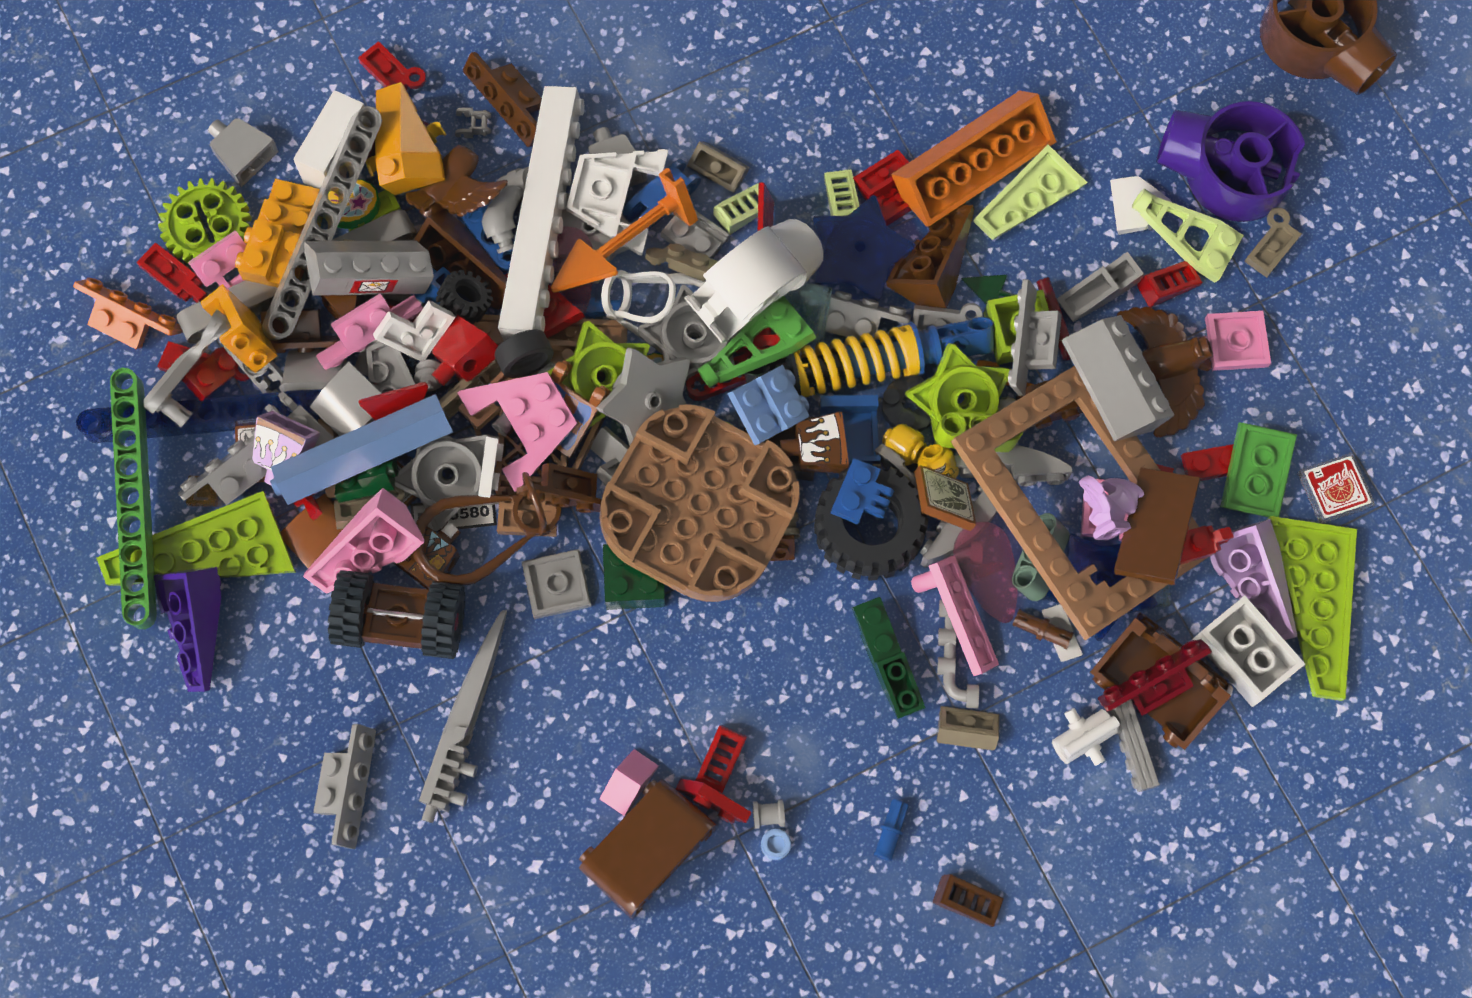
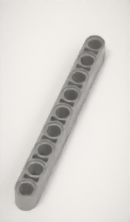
M366 106L361 108L351 117L264 318L262 331L270 340H281L289 336L295 328L311 290L303 246L304 241H332L381 126V114L374 107ZM361 116H366L370 120V128L362 125ZM350 141H355L359 144L360 153L352 151ZM339 166H344L348 169L349 178H344L340 175ZM328 191H333L338 195V204H334L328 199ZM318 216L326 219L328 223L326 230L318 226ZM296 267L302 268L305 271V281H300L296 278L294 273ZM285 293H289L294 297V307H288L284 303L283 297ZM274 319H278L283 323L284 331L282 334L274 331L272 327Z
M401 209L386 214L332 241H343V239L355 241H413L417 232L406 211ZM304 271V274H303V277H302V280H301V281H305V280H306V273H305V271ZM246 280L228 288L256 316L260 315L262 310L269 309L277 291V287ZM284 294V303L294 299L291 294ZM198 302L180 311L176 319L187 342L196 344L202 338L212 316Z

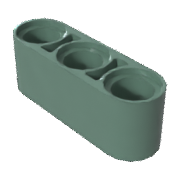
M1044 513L1040 515V518L1064 552L1070 536L1068 529L1053 514ZM1022 550L1012 575V584L1028 600H1041L1046 596L1049 587L1025 551Z

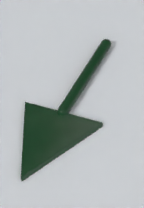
M1007 275L961 278L985 304H987L988 300L998 299L999 295L1003 297L1014 295L1002 290Z

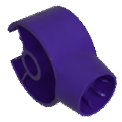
M1245 101L1233 103L1220 109L1213 116L1175 109L1162 138L1156 162L1187 177L1193 195L1211 213L1230 221L1248 222L1267 216L1273 208H1277L1294 186L1293 184L1300 176V173L1295 172L1294 169L1298 155L1305 146V141L1299 128L1291 118L1279 109L1260 102ZM1227 130L1248 132L1238 137L1236 142L1226 138L1211 136ZM1274 148L1284 168H1286L1281 190L1268 194L1263 176L1277 180L1282 169L1281 164L1270 161ZM1211 167L1219 169L1220 179L1215 175Z

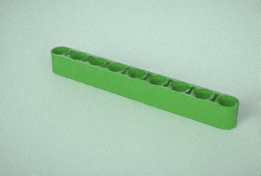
M119 368L111 375L110 392L122 615L126 623L145 630L154 625L157 617L146 410L143 404L145 392L143 381L131 369ZM133 379L131 387L125 390L122 389V384L125 380ZM127 408H135L134 413L130 417L123 418V413ZM136 435L134 444L128 447L125 446L126 438ZM137 463L136 472L132 475H126L128 466ZM133 492H139L138 500L133 504H128L129 495ZM139 520L141 523L139 530L130 533L129 527L131 523ZM141 549L142 557L140 560L131 562L132 553L135 550ZM143 578L144 585L142 589L133 592L132 585L134 581ZM144 607L146 611L144 618L140 621H135V611L138 608Z

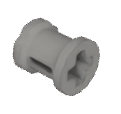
M783 799L771 804L753 802L755 829H759L762 825L779 824L780 827H785Z

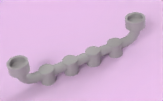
M970 541V547H962L950 556L955 555L958 564L962 559L970 558V564L982 565V541ZM939 600V617H945V628H939L938 646H944V657H938L937 675H943L944 689L950 697L957 701L966 702V708L978 709L979 685L967 684V690H961L955 684L956 632L943 600Z

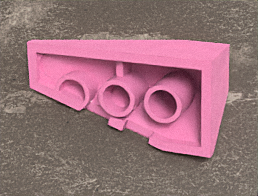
M382 488L361 508L308 568L303 577L327 594L334 591V582L337 580V574L341 570L361 573L372 572L374 574L381 571L382 567L392 562L397 564L407 559L424 543V538L407 506Z

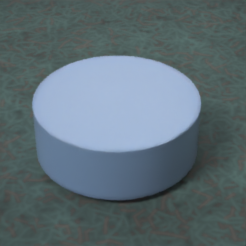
M771 829L763 835L761 850L768 859L781 860L789 854L791 839L785 831Z

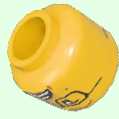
M939 444L926 447L917 460L918 466H925L955 479L959 474V468L956 467L955 456L952 450Z

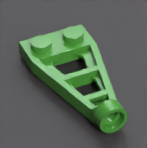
M782 296L754 317L710 362L705 363L697 370L706 385L711 388L719 382L723 383L789 356V354L795 353L816 339V336L785 296ZM764 328H772L780 338L778 344L764 350L757 349L753 344L754 338ZM746 346L752 353V357L737 365H733L729 360L730 357L738 349Z

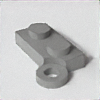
M975 303L965 304L960 311L914 305L912 322L918 330H926L927 326L931 325L938 327L949 323L971 320L965 315L969 310L976 312L974 318L982 317V310Z

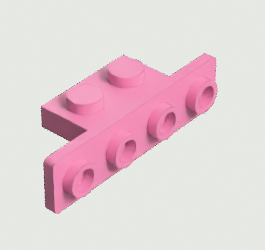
M378 294L331 323L340 341L323 350L316 357L325 370L330 367H337L343 363L345 358L355 352L363 351L369 346V343L375 340L373 333L388 311L411 321L422 311L423 307L415 296H411L390 309L383 296Z

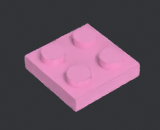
M1263 311L1207 314L1205 317L1207 336L1214 355L1211 358L1212 371L1266 368L1271 365Z

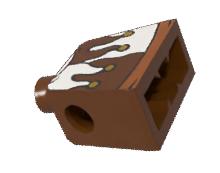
M842 412L799 422L796 424L795 439L780 440V449L788 457L798 456L799 468L802 471L840 473L849 466Z

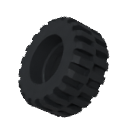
M872 464V466L881 469V464ZM890 467L888 471L880 470L876 482L894 490L892 497L882 494L880 496L890 501L888 507L897 518L898 529L892 540L884 544H863L848 534L843 524V518L831 514L832 507L849 470L847 468L840 472L838 479L832 478L826 490L822 491L819 498L814 523V533L817 534L819 550H824V558L829 564L832 562L837 564L836 570L843 574L846 570L853 573L851 578L860 580L862 575L868 576V581L877 580L881 575H884L885 578L894 576L895 571L904 570L908 567L909 562L915 559L925 538L928 518L921 511L917 487L912 488L910 486L912 480L908 476L904 475L902 478L897 476V469Z

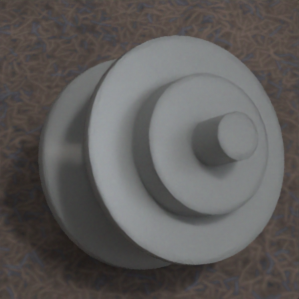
M431 359L419 362L415 368V384L426 382L428 384L427 391L439 389L442 384L431 374L440 363Z

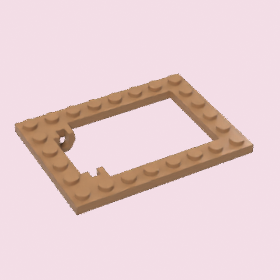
M1073 366L958 435L951 443L1083 639L1087 640L1168 584L1126 576L1111 587L1108 586L1105 580L1096 585L1090 577L1091 574L1097 571L1094 564L1087 566L1077 573L994 450L1075 401L1131 482L1137 484L1141 468L1160 471L1137 436L1114 442L1076 367ZM1191 517L1188 530L1199 527L1193 517ZM1208 557L1181 564L1177 578Z

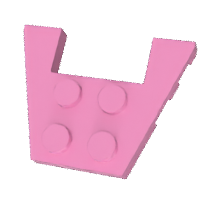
M548 372L457 392L471 416L498 401L524 445L527 454L502 468L514 492H517V487L524 486L522 473L528 472L531 477L578 424Z

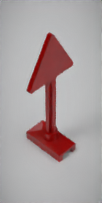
M421 382L359 400L358 403L376 421L423 400L428 390V384ZM316 493L294 502L297 507L304 504L309 517L313 521L322 514L314 496Z

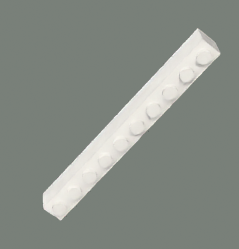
M544 86L498 325L503 341L519 332L533 329L544 332L545 329L543 313L544 308H548L550 301L548 285L554 280L553 258L558 257L559 245L557 236L563 230L561 214L562 209L565 210L567 206L566 187L570 186L572 181L570 165L576 159L574 143L575 138L578 139L580 136L579 116L584 114V99H580L577 87Z

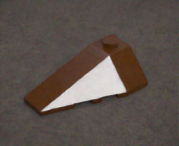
M447 209L427 216L413 241H417L429 251L432 268L438 271L444 267L450 273L453 271L458 273L459 270H464L465 275L470 271L473 272L472 277L474 278L479 275L482 277L480 282L486 281L488 284L486 289H491L493 301L490 306L497 310L501 309L507 278L470 230L453 214H450Z

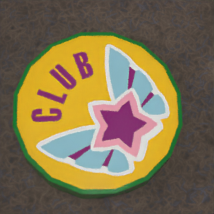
M363 179L357 180L338 224L339 228H358L359 224L371 222L378 214L381 202L378 191L372 183ZM329 191L328 199L332 203L338 204V195L333 191Z

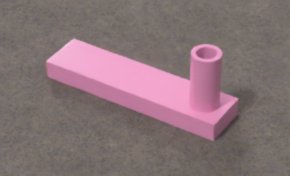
M955 555L929 565L930 571L914 576L911 584L915 592L922 593L936 587L938 588L973 676L983 674L998 666V660Z

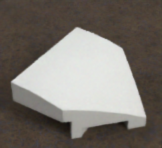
M1139 176L1110 180L1116 226L1119 235L1152 229L1140 213L1132 208L1134 200L1143 189H1146L1158 198L1172 202Z

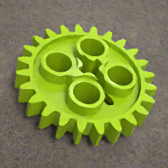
M199 178L198 186L195 187L191 181H188L187 190L178 186L177 189L180 194L178 196L169 194L172 203L162 204L167 212L159 213V217L163 221L158 224L159 229L163 232L160 234L163 242H166L165 246L169 252L173 251L177 259L183 256L186 264H189V261L233 231H237L244 241L245 234L243 232L250 226L247 222L252 221L250 213H247L250 210L247 202L243 203L245 200L242 194H237L234 186L227 189L225 181H222L217 186L213 178L210 179L208 185H205L202 178ZM197 202L201 203L202 210L207 217V223L215 239L214 243H210L209 236L203 227L204 223L196 207ZM216 202L219 203L217 207L212 209L209 208L211 204ZM189 212L192 213L190 217L185 219L182 218L184 214ZM229 226L226 231L218 232L221 227ZM202 236L198 242H191L193 238Z

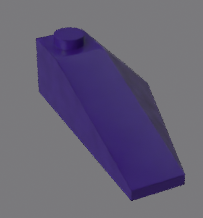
M217 567L154 575L158 605L161 614L167 613L172 627L167 630L170 640L174 639L178 644L180 651L177 655V661L188 692L209 691L222 597L220 590L221 579L218 575Z

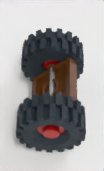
M341 570L337 574V580L334 582V591L331 593V604H329L328 638L330 644L362 648L365 642L419 648L422 650L423 656L448 659L456 657L461 641V631L463 630L465 615L464 600L466 595L464 585L433 581L429 590L378 584L373 581L374 576L369 573Z

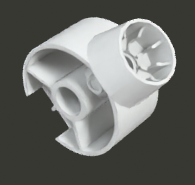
M788 219L772 227L767 226L744 240L703 275L707 281L694 294L687 295L684 299L721 343H725L736 336L770 304L785 296L789 291L797 290L804 286L823 261L821 242L806 223L797 219Z

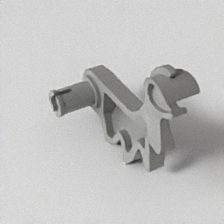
M218 309L212 315L198 343L177 358L144 398V408L151 414H154L155 411H161L177 423L179 427H182L193 414L171 397V392L210 344L231 328L227 317Z

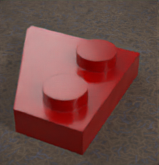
M681 778L675 788L679 792L693 798V802L708 810L711 808L719 812L717 816L730 824H734L735 821L747 823L752 813L703 782Z

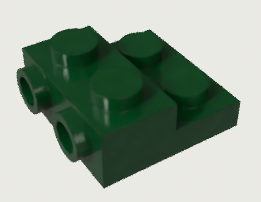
M397 457L337 483L334 493L337 501L341 503L375 495L382 488L387 491L394 490L395 477L399 475Z

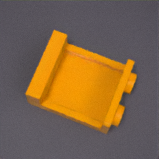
M223 284L200 302L202 307L211 316L218 309L227 317L231 328L219 337L220 342L254 373L278 356L270 340L264 335L258 317Z

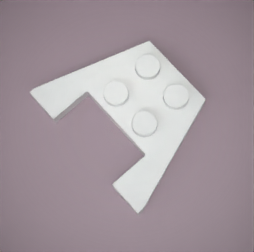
M658 149L656 152H644L643 150L626 154H616V152L580 155L566 211L608 237H615L631 225L620 221L633 171L659 176V173L664 170L668 150ZM646 228L623 246L642 256L648 229Z

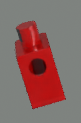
M457 315L432 349V354L441 364L431 375L443 386L455 374L464 381L469 382L495 359L494 355L498 345L488 334Z

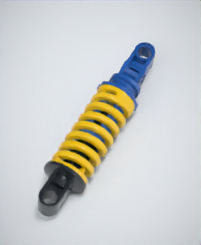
M977 317L968 321L949 323L938 327L934 325L927 326L926 330H918L916 325L910 322L905 326L893 327L889 334L884 330H878L874 334V338L869 333H863L859 341L855 336H848L844 344L840 339H833L829 347L825 342H818L815 349L810 345H805L795 353L789 354V356L745 373V380L747 384L783 365L785 370L788 369L793 373L796 380L794 387L798 395L809 397L815 395L814 387H810L809 383L816 382L818 393L824 394L826 392L825 380L831 379L833 390L839 391L841 389L839 377L844 376L849 388L856 386V378H861L864 385H869L871 383V375H876L879 382H884L886 372H891L894 379H899L901 369H903L904 377L924 375L925 365L932 363L939 365L948 343L956 345L967 357L991 353L995 348L993 321L987 317Z

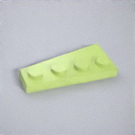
M1047 145L975 217L973 222L987 236L994 240L1082 188L1088 182L1055 150Z

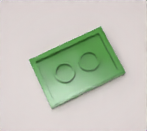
M1239 422L1220 507L1268 518L1270 516L1279 517L1297 434Z

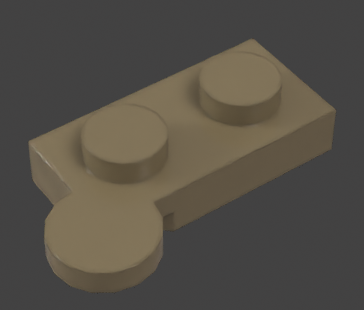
M672 243L663 249L649 248L645 253V258L651 265L656 266L657 264L659 266L661 263L668 262L670 269L703 282L706 281L703 275L718 262L709 258L706 254L695 253L685 249L680 244Z

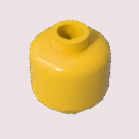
M898 424L893 429L889 428L882 438V443L886 447L891 448L906 461L904 463L905 466H910L913 463L917 464L921 452L927 447L923 434L905 424Z

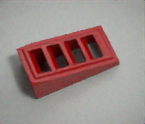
M1183 261L1146 274L1137 284V287L1147 305L1153 307L1194 289L1203 282L1196 270L1187 261ZM1180 271H1182L1188 282L1185 283L1184 279L1179 273Z
M720 724L695 781L703 782L718 792L723 793L747 736ZM721 736L737 742L736 748L720 741ZM716 747L732 753V758L729 759L716 753ZM713 758L728 765L727 769L724 770L710 764L711 759ZM706 770L723 776L721 782L705 775Z

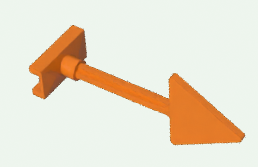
M669 168L660 172L659 176L667 196L658 201L656 207L599 249L594 250L583 240L578 239L552 283V291L555 293L616 276L618 274L617 268L605 258L665 214L670 215L673 212L675 216L689 226L697 222L698 217L684 179L680 177L675 181Z

